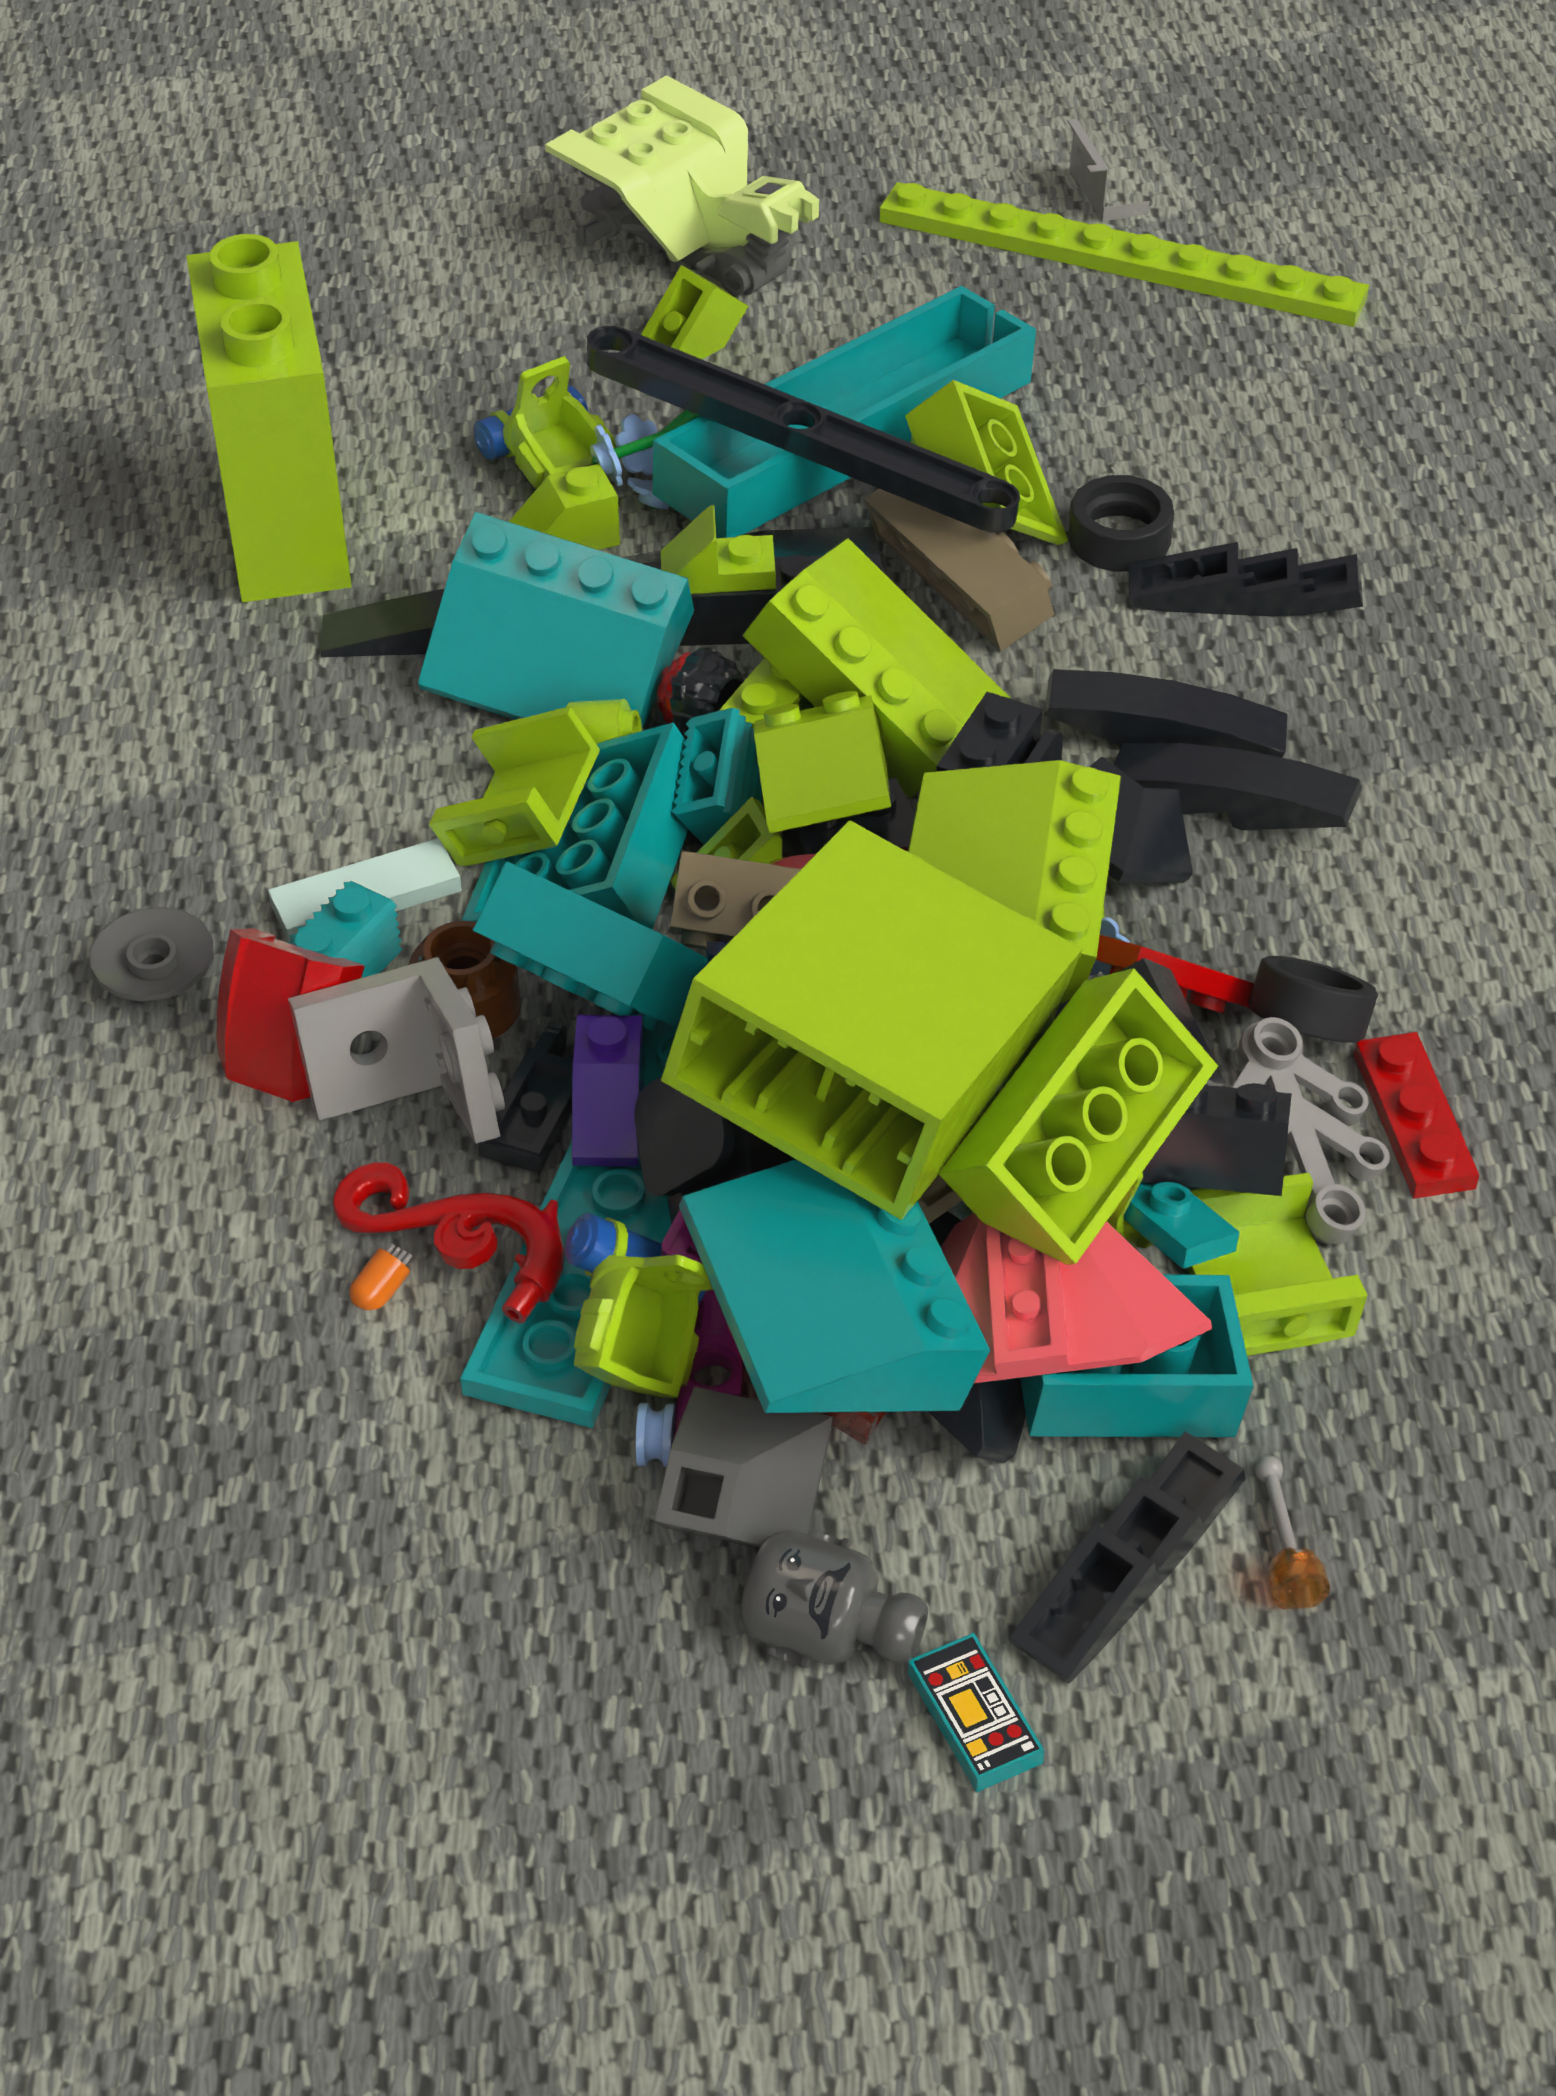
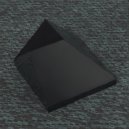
M1103 756L1089 766L1121 776L1108 875L1118 883H1184L1189 880L1193 869L1179 790L1144 788Z

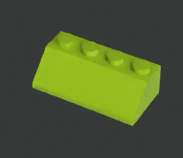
M1134 968L1085 980L938 1174L983 1223L1066 1265L1076 1264L1215 1072L1218 1065Z

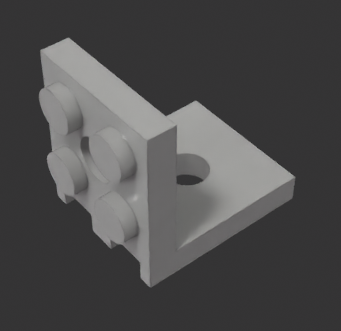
M438 957L288 998L312 1106L319 1121L442 1086L475 1144L500 1137L496 1112L505 1109V1102L495 1072L488 1073L485 1055L494 1053V1045L488 1023L484 1015L476 1016L468 989L466 987L456 988ZM377 1031L382 1034L379 1045L373 1051L367 1054H355L350 1051L353 1039L360 1033Z

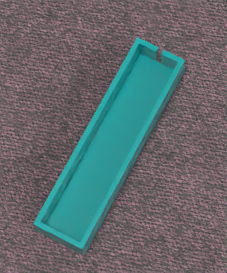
M961 285L765 385L911 443L912 434L905 415L952 380L998 398H1002L1031 383L1036 329L1003 309L995 313L994 320L995 305ZM702 416L653 440L652 494L691 521L698 517L707 507L714 505L716 538H731L744 535L851 478ZM789 425V426H788V427H792V428H796V429H806V428H809V427L802 426V425Z

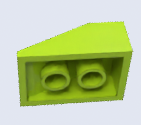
M952 380L905 415L912 434V444L1005 480L1017 488L1020 494L1018 515L1015 525L1010 529L1055 545H1061L1068 541L1017 405ZM982 503L984 506L991 508H1004L1003 505L996 503Z
M857 691L840 692L825 697L822 700L823 706L800 711L798 704L781 705L766 710L763 713L765 719L755 721L754 738L769 833L891 807L887 764L871 695L859 698Z

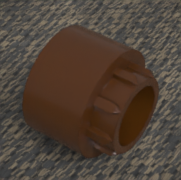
M454 921L441 925L427 935L411 955L409 965L438 957L456 988L466 987L468 989L476 1016L484 1015L492 1039L502 1035L517 1020L521 1009L518 967L489 953L495 941L473 931L477 922Z

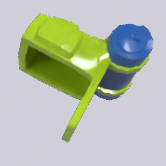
M565 356L522 372L519 377L515 407L506 411L496 410L491 412L489 417L476 421L473 426L475 444L481 454L489 460H495L504 456H515L517 466L535 488H538L547 476L570 471L576 467L592 465L590 446L597 443L595 426L601 425L605 433L609 435L613 448L617 447L615 438L605 426L604 421L598 415L589 414L583 396L573 386L568 385L570 362ZM548 376H555L552 384L545 389L543 396L537 398L535 394L531 393L534 386L540 380Z
M587 1212L579 1216L569 1229L565 1247L568 1263L583 1269L585 1274L591 1277V1292L589 1299L583 1303L580 1312L581 1318L576 1330L574 1366L612 1386L654 1397L678 1398L680 1388L687 1385L694 1355L698 1348L699 1336L694 1332L698 1304L702 1301L707 1290H713L702 1263L685 1256H660L662 1243L626 1229L625 1224L609 1217L603 1219Z

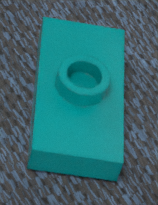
M1141 1182L1124 1214V1220L1182 1269L1236 1251L1240 1232L1193 1195L1188 1188L1178 1183L1161 1182L1156 1184Z

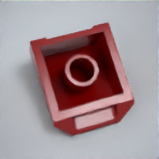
M254 928L230 929L219 985L216 1030L218 1055L225 1077L228 1080L291 1102L309 1098L310 1093L288 998L362 978L365 965L345 958H332L275 939V935Z

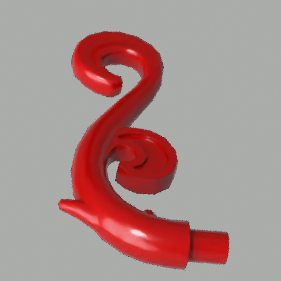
M373 1162L362 1165L347 1174L338 1184L333 1196V1207L336 1217L344 1228L355 1233H389L438 1225L434 1232L435 1248L447 1265L457 1269H473L489 1261L497 1250L498 1244L491 1224H500L514 1230L523 1238L526 1244V1255L518 1253L515 1256V1261L521 1268L514 1277L516 1287L502 1306L503 1313L514 1322L524 1323L538 1302L548 1301L561 1277L564 1268L565 1250L558 1223V1202L556 1200H550L546 1207L541 1210L531 1202L510 1195L470 1193L405 1208L410 1196L408 1181L400 1168L388 1162ZM386 1192L391 1194L390 1204L396 1211L371 1215L360 1210V1207L369 1196L375 1193ZM481 1225L478 1229L472 1231L474 1227Z

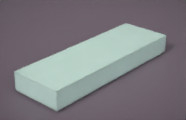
M437 838L268 889L270 905L287 941L290 942V935L298 932L297 927L306 926L305 920L314 919L313 912L321 911V905L329 903L328 897L335 896L337 889H344L343 882L353 881L392 899L397 905L394 909L395 911L460 892L462 888L460 875L445 847Z

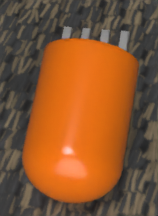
M391 1244L387 1251L378 1248L349 1288V1296L352 1303L364 1310L381 1308L410 1274L411 1271L406 1264L412 1258V1254L409 1253L401 1262L407 1253L405 1250L396 1258L401 1249L397 1247L393 1254H390L396 1247L394 1244Z

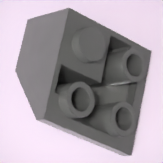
M694 1387L670 1449L654 1521L663 1528L760 1549L764 1541L776 1532L795 1531L808 1535L834 1418L814 1412L765 1413L758 1400Z

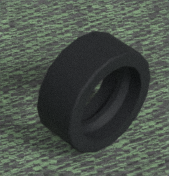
M1107 475L1090 480L1077 489L1071 500L1068 531L1070 547L1083 561L1094 567L1113 572H1129V563L1166 556L1172 542L1174 522L1173 501L1162 487L1147 479L1131 475ZM1107 516H1127L1139 519L1146 523L1147 526L1134 530H1117L1102 526L1095 522V520Z
M1268 956L1261 959L1248 1003L1250 1010L1263 1019L1270 1017L1283 1019L1291 1023L1300 1034L1336 1042L1356 1043L1363 1040L1366 1036L1378 993L1376 988L1368 982L1330 966L1287 956Z

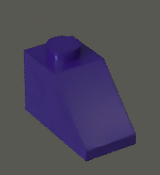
M577 1015L572 1078L573 1166H639V1148L634 1111L637 1098L644 1088L645 1077L642 1016Z

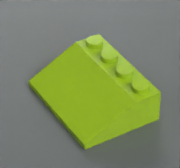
M849 538L805 568L769 600L742 635L815 707L823 706L822 700L825 697L840 692L857 691L859 698L871 695L886 759L888 779L896 778L905 795L911 799L920 790L923 774L936 772L937 764L985 693L991 692L1011 698Z
M1062 760L924 773L921 780L908 852L919 856L928 864L1015 912L1035 920L1042 927L1083 949L1060 1004L1070 1000L1082 983L1088 980L1097 958L1121 776Z

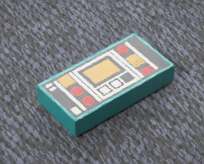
M975 1633L908 1661V1676L976 1793L1043 1764L1044 1748Z

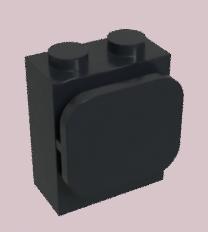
M986 692L937 764L936 772L1062 760L1063 735L1060 732L1048 729L1041 737L1043 709Z
M662 1076L647 1084L637 1098L634 1121L643 1180L647 1189L652 1194L667 1196L671 1225L680 1210L679 1204L683 1196L796 1160L662 1082Z

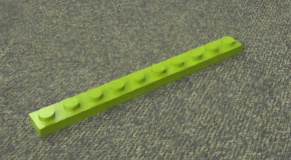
M896 182L880 207L881 223L1352 327L1355 326L1368 298L1369 284L1355 282L1344 276H1327L1304 271L1302 268L1294 265L1281 266L1258 261L1248 255L1226 254L1208 250L1197 244H1180L1159 239L1151 234H1134L1111 229L1105 224H1088L1065 219L1061 215L1054 213L1042 214L1019 209L1008 203L996 204L973 199L963 193L950 194L927 189L917 183L905 184Z

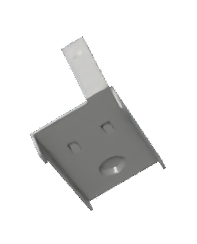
M1077 118L1067 120L1073 129L1069 170L1102 222L1148 214L1150 201L1105 207L1109 168Z

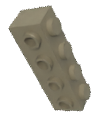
M877 489L864 498L875 534L1000 652L1054 615L1048 593L1052 589L1049 576L1036 561L1028 563L1023 559L1012 540L1005 533L995 534L994 532L977 529L881 489Z
M682 851L669 933L682 935L680 944L686 947L717 951L719 941L730 942L801 869Z

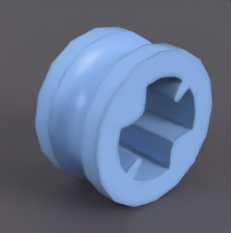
M649 1403L639 1404L636 1422L637 1466L646 1467L652 1459H658L662 1461L664 1467L667 1466L674 1439L675 1404L666 1403L665 1408L661 1411L651 1409Z

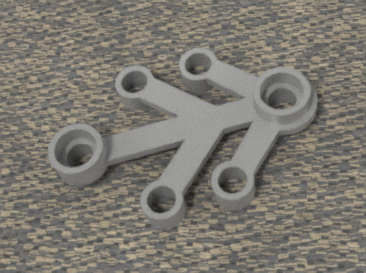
M1275 1017L1265 1018L1247 1027L1239 1040V1053L1246 1066L1232 1088H1238L1241 1085L1251 1083L1264 1085L1268 1081L1269 1086L1277 1092L1292 1093L1288 1139L1301 1174L1309 1172L1314 1182L1310 1194L1311 1203L1306 1210L1307 1225L1313 1237L1321 1243L1340 1244L1347 1242L1365 1220V1205L1355 1191L1334 1183L1318 1138L1345 1155L1346 1169L1354 1178L1360 1181L1374 1180L1381 1175L1390 1162L1389 1150L1380 1140L1369 1136L1364 1137L1349 1127L1356 1124L1368 1108L1369 1098L1364 1089L1356 1083L1343 1082L1304 1057L1302 1053V1037L1291 1023ZM1298 1083L1325 1098V1111L1303 1098ZM1340 1099L1348 1101L1353 1108L1346 1107L1341 1103ZM1360 1154L1367 1155L1375 1164L1366 1162Z

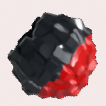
M699 648L693 653L685 652L662 671V679L657 686V696L660 700L658 703L659 710L663 712L664 720L667 723L674 722L686 740L687 737L684 733L689 729L686 723L691 718L719 711L744 682L743 676L737 670L736 663L723 657L718 651L713 652L710 648Z

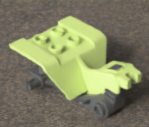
M667 75L641 89V99L629 104L608 118L597 122L587 130L578 133L571 129L545 144L546 152L580 170L581 174L601 185L581 198L582 208L595 215V219L579 226L577 229V235L583 244L586 243V246H591L604 236L611 238L619 234L621 230H627L666 252L669 260L673 262L681 260L696 268L697 271L703 272L724 283L725 287L734 295H741L742 293L750 295L784 274L788 264L791 262V252L787 246L789 240L786 237L798 230V219L808 223L819 217V199L805 190L800 181L762 176L747 185L748 128L745 121L730 108Z

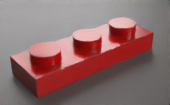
M1101 934L1099 936L1096 961L1111 965L1109 974L1117 973L1145 958L1172 970L1185 999L1188 990L1191 991L1187 1003L1223 1014L1227 1002L1250 1008L1248 1002L1254 985L1252 982L1143 946Z
M1411 1032L1364 1039L1356 1042L1354 1058L1413 1199L1476 1189L1479 1172L1418 1033Z

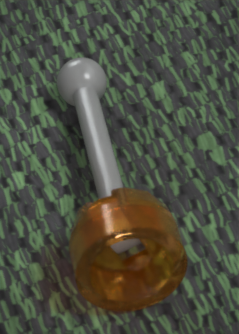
M1266 1455L1256 1462L1255 1474L1260 1481L1266 1484L1282 1550L1273 1557L1269 1564L1268 1583L1274 1603L1285 1610L1315 1607L1323 1602L1330 1592L1326 1569L1320 1558L1313 1551L1306 1548L1297 1549L1279 1481L1283 1474V1465L1277 1457Z

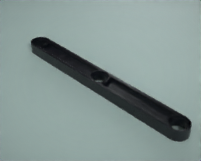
M602 326L590 331L587 336L586 363L589 369L598 375L987 532H1002L1009 530L1016 523L1020 494L1014 485L1005 480L625 328ZM602 350H616L620 352H604ZM789 425H802V426H806V427H809V428H806V429H796V428H792V427H788V426H789ZM982 503H996L1003 505L1004 508H991L984 506Z

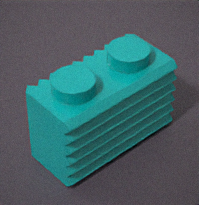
M735 708L694 717L686 723L689 729L684 733L687 739L682 743L686 748L681 752L684 758L679 762L683 767L678 771L681 777L676 781L679 787L674 791L678 795L673 801L677 806L671 812L703 846L751 797L759 800L760 803L762 799L754 729L751 728L752 723L745 722L746 716L739 715L740 710Z
M353 881L343 882L344 889H337L335 896L328 897L329 903L322 904L321 911L313 912L314 919L305 920L306 926L297 927L298 932L290 935L291 941L287 943L332 958H345L363 964L365 967L362 978L378 974L403 950L399 945L402 941L398 937L401 933L397 928L399 922L395 919L398 916L394 910L397 905L392 899Z

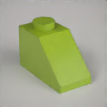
M681 265L641 335L697 358L704 359L725 347L746 312L748 305L716 284Z
M600 464L576 467L570 471L547 476L509 520L510 523L596 550L620 545L618 495Z

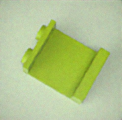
M569 706L476 729L471 738L495 771L483 798L436 808L428 824L456 864L460 866H470L557 846L600 752L599 747L572 707Z
M1309 1172L1284 1176L1282 1196L1205 1188L1191 1190L1193 1195L1240 1232L1235 1252L1188 1267L1187 1269L1190 1275L1230 1276L1247 1356L1310 1346L1355 1336L1368 1295L1358 1274L1332 1278L1304 1218L1314 1183Z

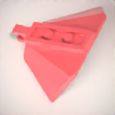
M975 1213L957 1223L940 1247L990 1348V1352L974 1383L1141 1363L1212 1329L1211 1320L1108 1222L1104 1224L1078 1262L1073 1265H1066L983 1223Z

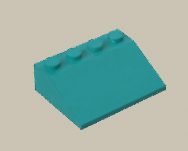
M475 512L452 561L418 680L419 689L513 720L565 708L569 702L626 699L630 709L639 712L643 730L657 698V686L662 679V671L671 665L694 613L688 578Z
M674 722L598 743L597 746L600 752L558 845L485 862L461 921L477 922L505 862L508 861L653 929L688 832L685 825L671 812L677 806L673 802L678 796L674 791L679 787L676 781L681 777L678 771L683 767L679 762L684 758L681 752L686 748L682 744L685 739Z
M797 1159L682 1197L679 1204L680 1211L765 1413L960 1411L990 1352V1348L918 1201L906 1216L900 1220Z

